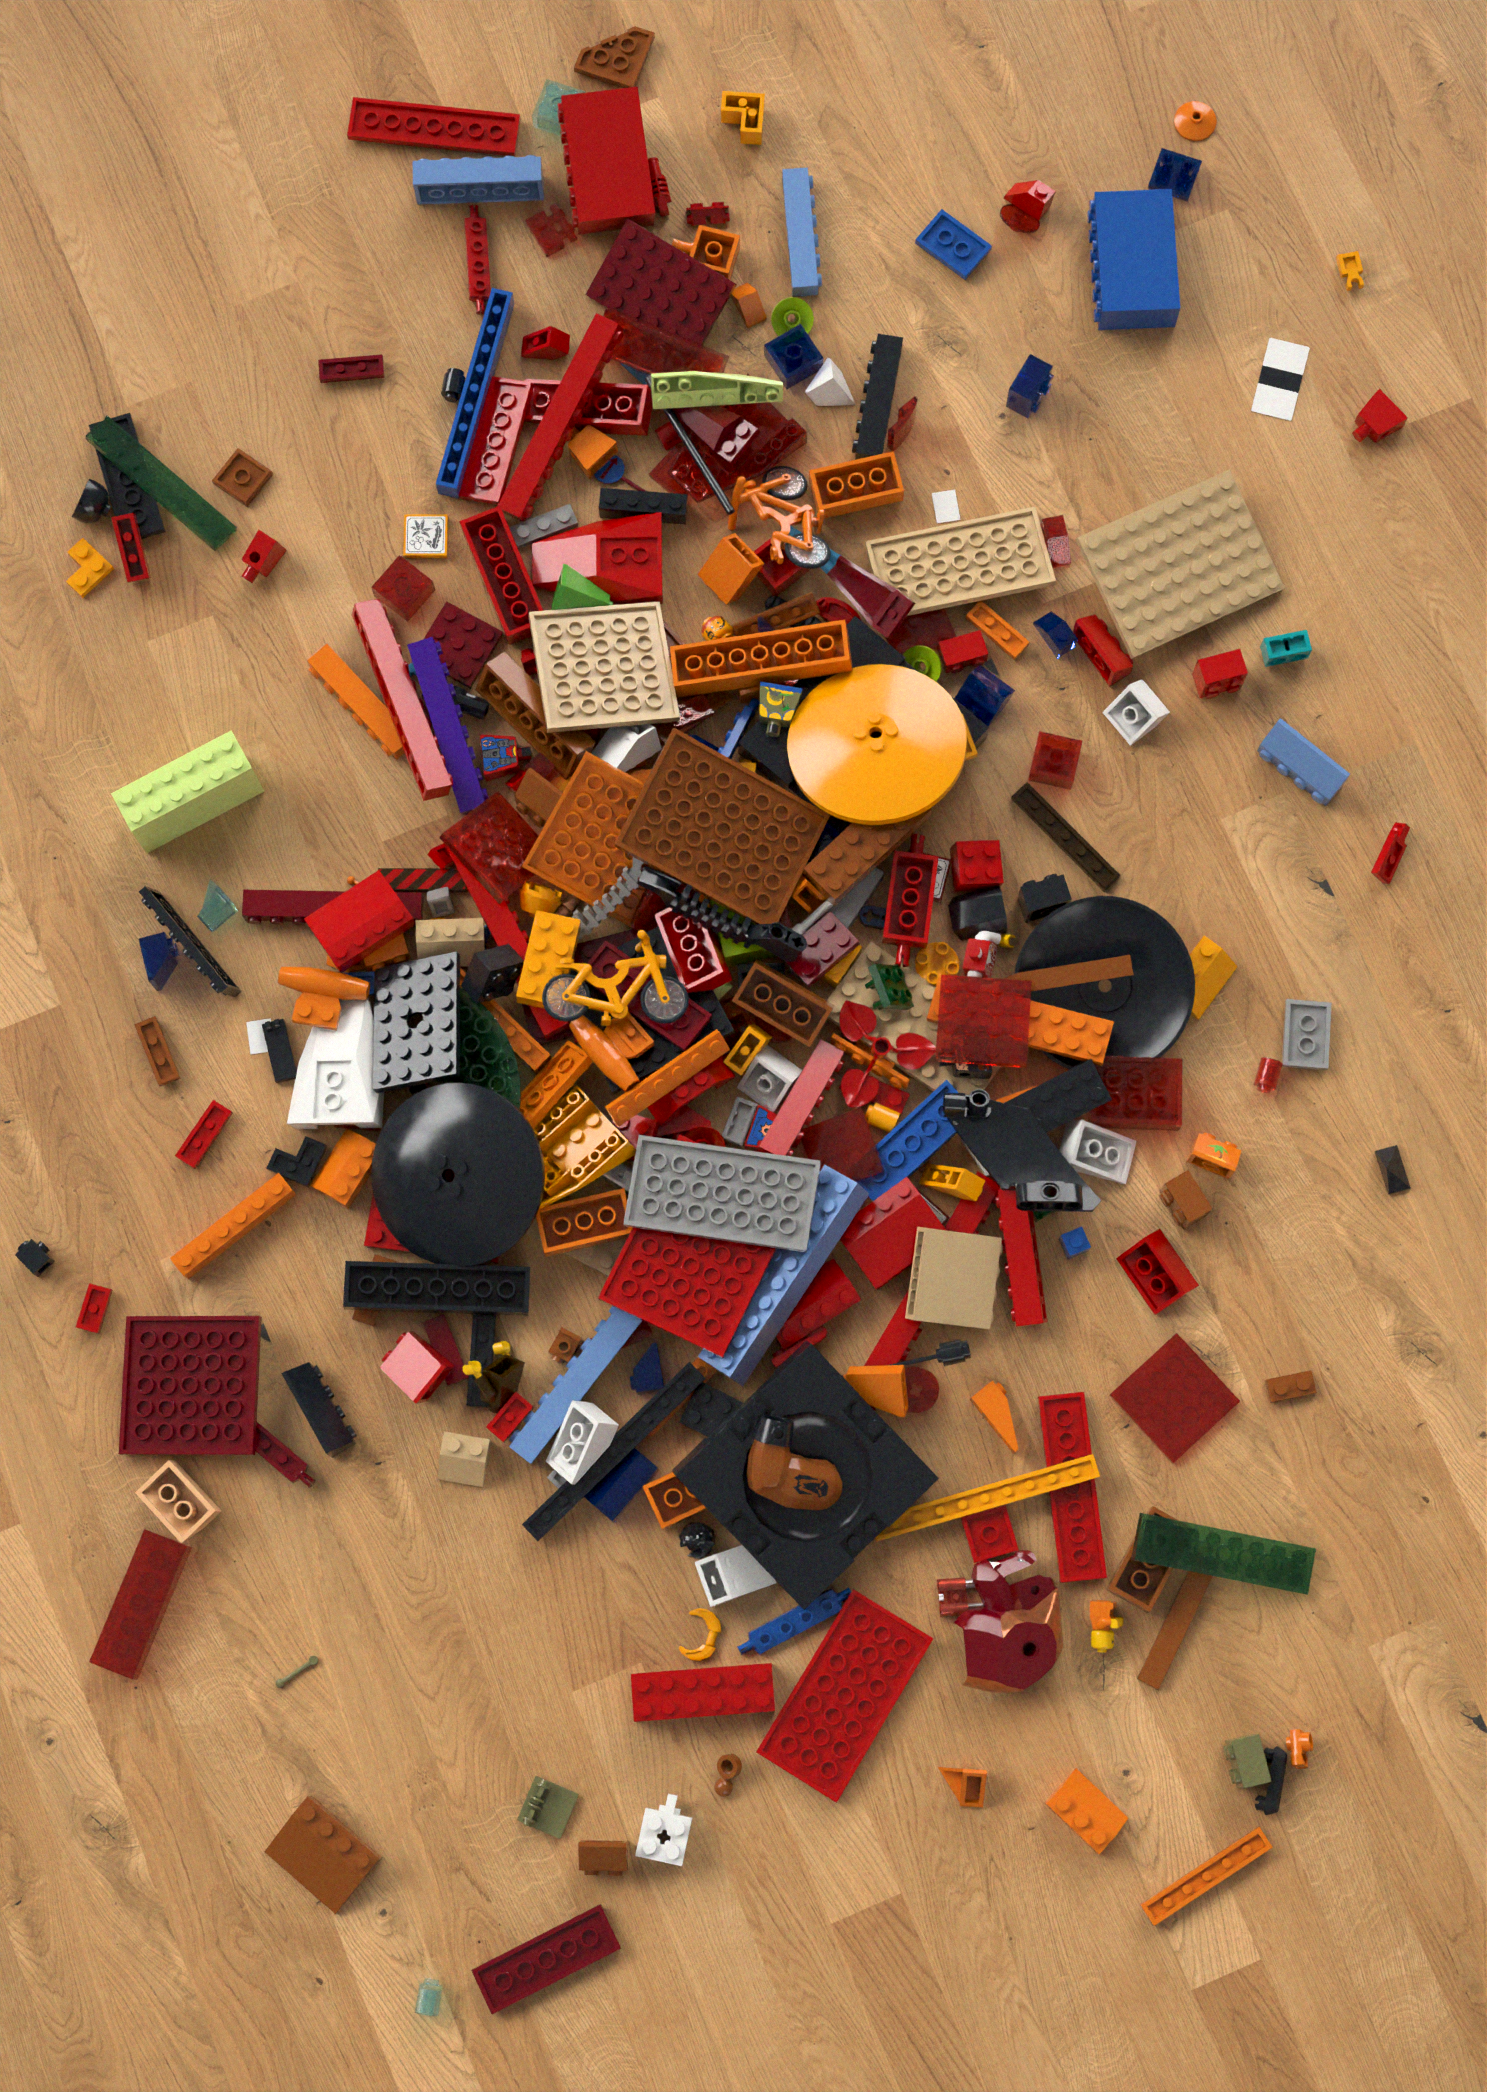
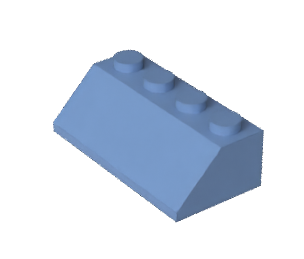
M1281 718L1257 750L1264 761L1273 763L1279 773L1284 776L1288 775L1294 780V784L1301 790L1305 789L1311 794L1314 801L1319 804L1323 803L1325 806L1343 787L1350 775L1349 772Z

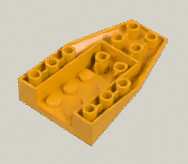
M578 1086L574 1087L553 1106L544 1119L533 1128L542 1150L545 1168L544 1192L539 1209L581 1189L636 1154V1149Z

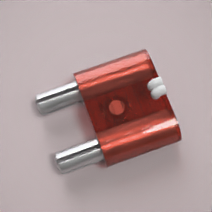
M965 1577L937 1579L940 1617L959 1616L968 1609H973L968 1607L984 1606L982 1602H967L966 1588H975V1585H966V1583H973L972 1580H965Z

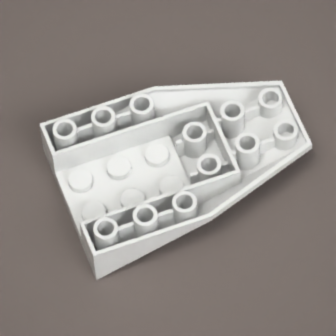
M369 997L367 1000H339L342 1010L337 1031L312 1027L298 1064L287 1120L288 1125L295 1129H318V1125L355 1124L360 1128H382L384 1092L376 1093L373 1090L374 1016Z

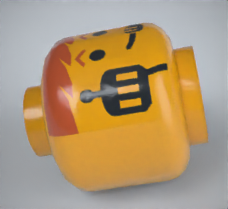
M722 616L708 617L702 624L701 635L706 641L733 637L732 626Z

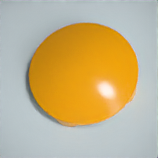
M932 942L927 944L926 949H920L917 953L915 969L917 974L925 978L929 984L936 986L938 977L953 980L959 971V959L956 952L947 943Z

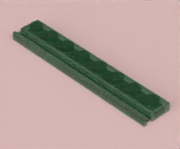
M108 415L85 436L91 445L214 551L225 543L231 534L237 531V527Z

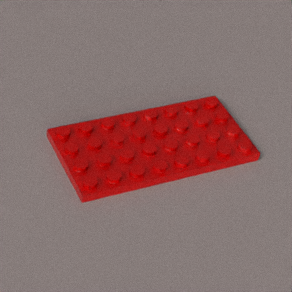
M853 1589L756 1753L837 1803L934 1638Z

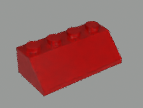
M667 908L654 915L678 979L688 993L714 990L733 980L716 935L712 932L713 929L709 927L706 929L702 927L703 924L699 922L696 924L692 922L693 919L689 917L686 919L682 917L683 914L672 912L671 908Z
M833 1258L822 1265L776 1335L775 1339L783 1349H786L861 1300L850 1280Z

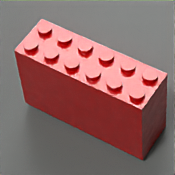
M638 87L561 95V103H557V115L561 128L562 145L566 144L563 146L564 165H569L566 167L567 186H571L569 188L570 207L575 208L572 209L573 228L578 229V235L621 230L627 218L641 227L654 226L655 206Z

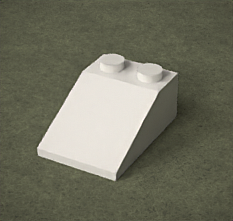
M1072 1120L1066 1123L1059 1151L1077 1172L1126 1184L1137 1141L1084 1120Z
M572 1400L546 1462L568 1482L575 1485L610 1446L619 1424L595 1404Z

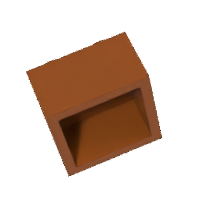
M1189 1170L1165 1183L1160 1190L1161 1195L1159 1197L1165 1207H1170L1173 1212L1171 1215L1177 1226L1181 1225L1183 1230L1206 1217L1213 1209Z

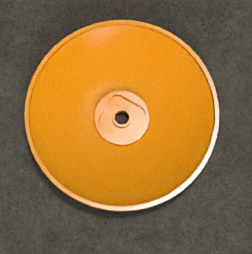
M884 664L855 667L853 671L835 674L819 684L806 696L796 710L791 721L787 739V751L792 774L797 785L807 798L817 807L836 818L866 825L897 823L913 818L933 807L946 796L959 778L967 750L965 723L951 695L937 682L922 673L905 667ZM874 731L882 733L879 738H872L870 734Z

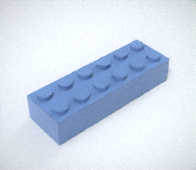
M527 155L525 157L505 156L504 158H493L487 156L482 159L464 157L453 160L442 158L440 160L420 159L413 161V188L417 205L544 200V175L541 157Z

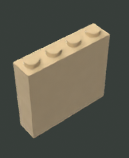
M917 1227L905 1318L916 1321L990 1329V1324H992L994 1319L992 1309L993 1302L997 1296L995 1286L996 1279L1000 1273L998 1263L999 1256L1003 1250L1002 1238Z

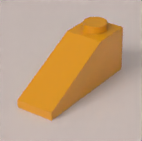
M927 1163L919 1184L961 1199L977 1201V1198L982 1193L985 1180L964 1168Z

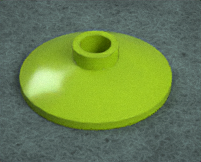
M789 297L780 301L775 306L771 316V324L775 333L788 341H796L805 337L810 332L814 322L811 307L804 300L796 297ZM794 314V320L788 321V316Z
M919 645L911 647L904 652L903 656L908 664L919 673L926 675L935 682L938 681L941 675V662L938 655L932 649ZM921 663H924L926 665L925 670L921 669Z

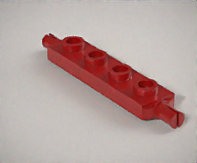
M470 205V217L464 219L469 300L476 302V313L480 315L481 311L482 315L485 313L484 302L489 300L491 293L486 218L479 217V206L475 205L474 207V205Z

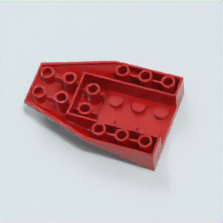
M662 513L597 521L532 543L533 586L555 592L563 564H566L608 593L610 601H613V605L659 601L660 604H663Z

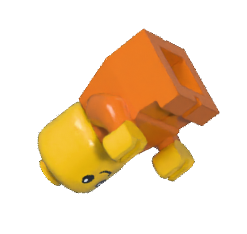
M1090 1601V1619L1093 1627L1091 1631V1646L1097 1649V1652L1106 1653L1107 1649H1112L1114 1647V1632L1112 1628L1118 1629L1119 1626L1124 1625L1123 1617H1115L1113 1614L1114 1609L1117 1608V1601Z

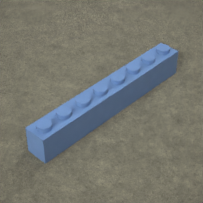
M612 1306L608 1311L611 1313V1316L607 1321L603 1319L594 1329L597 1334L593 1339L589 1337L580 1347L583 1352L578 1358L576 1356L572 1357L566 1365L569 1370L564 1376L559 1374L552 1383V1386L555 1388L550 1394L545 1392L538 1401L540 1407L535 1413L531 1411L523 1421L526 1425L521 1431L517 1429L509 1439L512 1442L509 1447L532 1464L561 1427L572 1400H582L643 1320Z

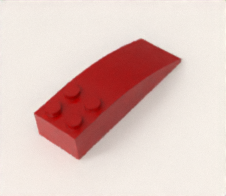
M525 379V381L532 382L534 388L524 422L540 423L561 380ZM596 383L591 400L586 402L583 408L582 418L579 422L576 421L574 426L579 431H582L587 425H591L604 434L647 436L653 407L651 389L648 385Z

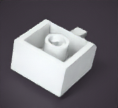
M668 1793L666 1806L660 1805L659 1810L645 1808L635 1856L678 1866L683 1865L692 1817L680 1815L681 1809L675 1808L678 1795ZM663 1830H667V1835L671 1836V1839L666 1840L665 1843H661V1838L657 1837L658 1833L661 1834Z

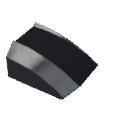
M1000 886L965 893L951 899L948 908L952 929L960 940L973 939L981 931L998 934L1007 933V917Z

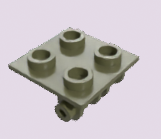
M535 1776L517 1821L561 1839L579 1794Z

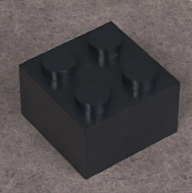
M1051 874L1039 882H1036V880L1027 881L1020 887L1017 897L1025 923L1044 918L1072 900L1064 874L1059 876Z
M509 944L474 953L461 987L476 1004L508 996L514 990V985L521 973L524 960Z

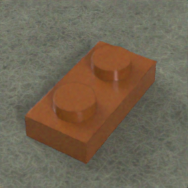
M1311 1370L1265 1380L1270 1403L1317 1393Z

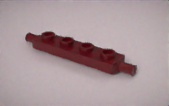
M257 1422L255 1452L293 1484L301 1480L308 1488L312 1487L311 1483L314 1484L316 1480L306 1473L309 1467L308 1464Z

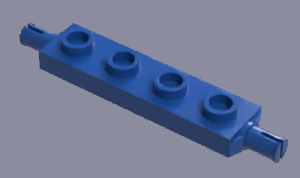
M752 698L749 705H745L742 713L738 712L733 722L735 727L733 730H728L725 737L726 744L724 747L720 746L718 750L720 754L732 759L738 747V742L742 739L752 717L755 715V711L760 703L759 700Z
M848 1587L836 1594L830 1588L821 1593L805 1610L799 1605L748 1632L749 1641L737 1646L741 1655L752 1649L762 1654L837 1614L842 1609L841 1602L848 1599L851 1590Z

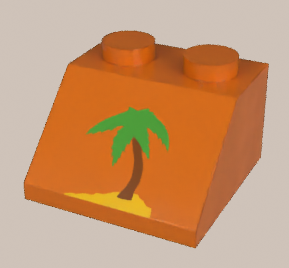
M1199 1133L1186 1162L1229 1179L1237 1168L1241 1150L1237 1149V1145L1225 1141L1222 1143L1217 1141L1216 1137L1212 1134Z

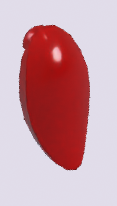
M822 597L816 601L820 610V617L827 622L845 620L847 625L855 616L861 620L858 612L842 600Z

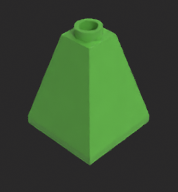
M563 564L552 599L551 610L613 605V601H610L608 593L569 565Z

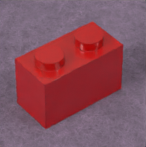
M981 630L938 642L937 650L945 673H958L968 666L979 667L988 659V651Z

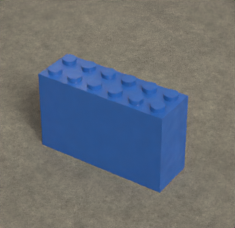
M1172 189L1095 192L1093 200L1089 202L1087 222L1091 223L1088 239L1089 243H1092V250H1090V263H1093L1091 282L1094 283L1092 300L1096 302L1094 322H1098V330L1175 327L1180 312V295Z

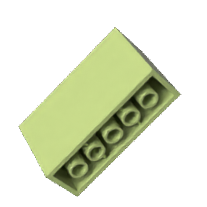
M231 730L111 793L132 834L145 852L149 853L264 792V789Z

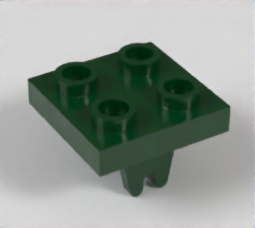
M875 963L868 967L872 980L866 983L865 987L866 989L871 988V990L876 988L880 998L878 1002L872 1005L874 1010L877 1008L878 1010L883 1008L909 1010L914 1007L912 994L906 986L904 973L899 966Z

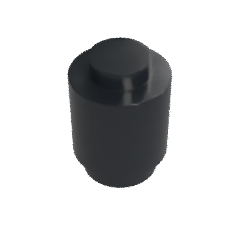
M449 368L447 373L444 374L441 395L445 397L446 401L457 402V400H460L466 379L464 372L460 369Z

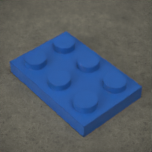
M943 209L939 211L915 239V244L964 280L969 277L992 250V245Z

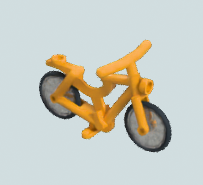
M640 930L637 936L641 941L635 946V951L638 953L644 952V957L617 961L615 967L619 971L615 976L608 979L595 976L592 973V966L590 964L574 963V959L562 958L560 963L555 964V969H570L578 972L576 976L561 974L549 980L543 990L542 1002L547 1013L559 1021L576 1020L584 1015L589 1008L604 1012L601 1025L610 1026L611 1016L615 1019H623L627 1015L628 1004L650 974L652 980L643 988L640 1000L644 1013L651 1020L663 1024L677 1021L686 1012L689 997L686 988L680 981L673 977L661 975L660 968L666 969V955H655L650 944V937L644 930ZM645 966L620 999L616 985L625 979L629 968ZM584 981L594 987L605 989L609 1002L591 998L589 988Z

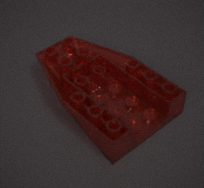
M770 402L719 405L741 416L761 432L734 466L717 456L693 431L689 434V437L724 492L734 488L740 476L745 477L746 481L757 478L807 443V431L795 419L791 418L788 421ZM683 445L668 474L697 503L716 496L687 448Z

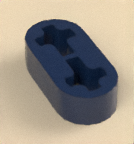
M876 906L863 907L859 915L861 924L869 928L884 930L885 920H881V918H885L886 908ZM868 911H871L872 916L879 917V919L872 918L871 922H868L863 914L867 915Z

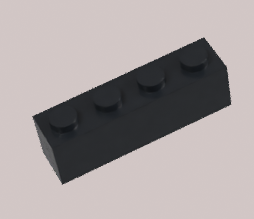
M600 488V518L617 519L661 512L662 523L686 525L687 494Z

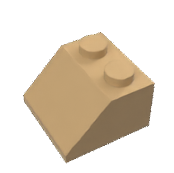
M444 1431L439 1457L438 1479L483 1487L492 1441Z

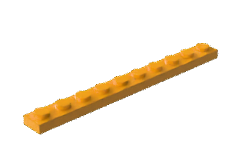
M1088 1455L909 1507L890 1527H886L875 1538L876 1542L1099 1478L1100 1474L1094 1455Z

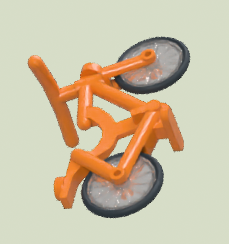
M776 466L765 472L762 479L763 484H760L759 487H757L755 481H746L745 477L740 476L737 479L731 499L735 512L729 515L728 529L731 531L736 529L739 504L751 502L762 521L772 518L781 527L780 532L774 531L772 533L771 560H777L778 564H782L784 557L781 549H783L788 559L799 567L815 569L824 566L830 559V548L822 538L812 534V527H814L815 534H820L824 520V510H818L817 517H814L815 512L810 505L806 504L799 507L784 501L795 500L805 494L808 485L804 475L792 467ZM760 501L793 514L784 517L771 507H763ZM801 524L802 533L792 537L789 536L790 526Z

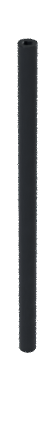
M650 375L645 378V382L651 389ZM662 409L727 515L733 514L735 509L673 409Z

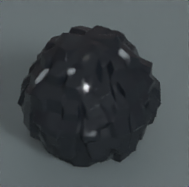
M691 1522L683 1527L679 1534L680 1547L687 1546L691 1550L687 1556L694 1559H702L715 1546V1531L705 1523Z

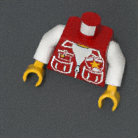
M981 931L975 936V939H968L963 971L969 985L999 993L1005 992L1000 987L991 988L990 984L998 949L997 944L1001 947L1013 948L1014 946L1009 944V939L1016 938L1014 935H1000L994 932Z

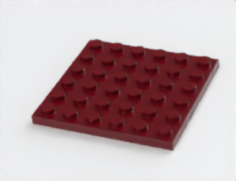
M126 1316L118 1454L255 1455L262 1317Z

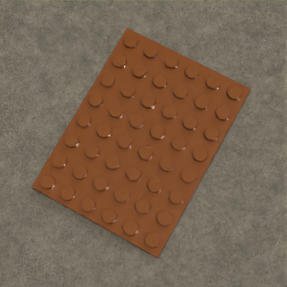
M673 728L613 846L654 869L677 879L683 885L689 884L693 886L692 890L697 891L743 918H751V922L754 924H772L779 921L830 815L678 729Z

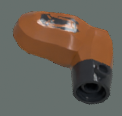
M761 1415L748 1458L747 1477L749 1488L755 1493L788 1508L822 1510L829 1508L838 1501L842 1493V1480L835 1465L827 1460L808 1459L790 1453L794 1422L778 1416Z

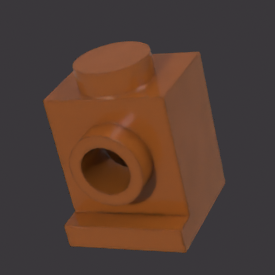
M561 1327L548 1351L552 1355L551 1359L561 1365L564 1362L569 1363L582 1343V1338ZM567 1343L568 1349L562 1351L560 1350V1345Z

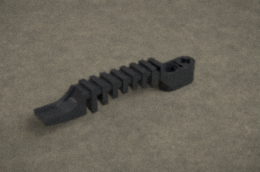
M646 866L642 869V873L637 881L638 885L660 896L665 906L671 908L672 912L676 914L679 912L683 914L682 917L686 919L689 917L693 919L692 922L696 924L699 922L703 924L702 927L706 929L709 927L713 929L712 932L723 934L722 937L725 939H733L735 944L744 942L743 947L747 949L751 945L756 944L788 962L795 961L807 947V941L801 934L778 922L754 925L750 923L752 919L746 917L740 924L738 923L740 915L735 913L732 918H729L727 916L730 911L724 909L722 913L717 912L719 906L716 904L712 908L707 907L710 900L706 898L701 903L697 902L701 895L697 891L689 898L688 896L693 886L687 884L683 891L679 893L676 890L682 882Z

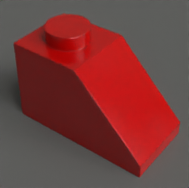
M1034 180L1015 183L1006 193L1004 199L1035 219L1040 220L1049 210L1056 191L1041 181Z
M549 326L523 336L521 357L556 360L567 356L570 349V334Z

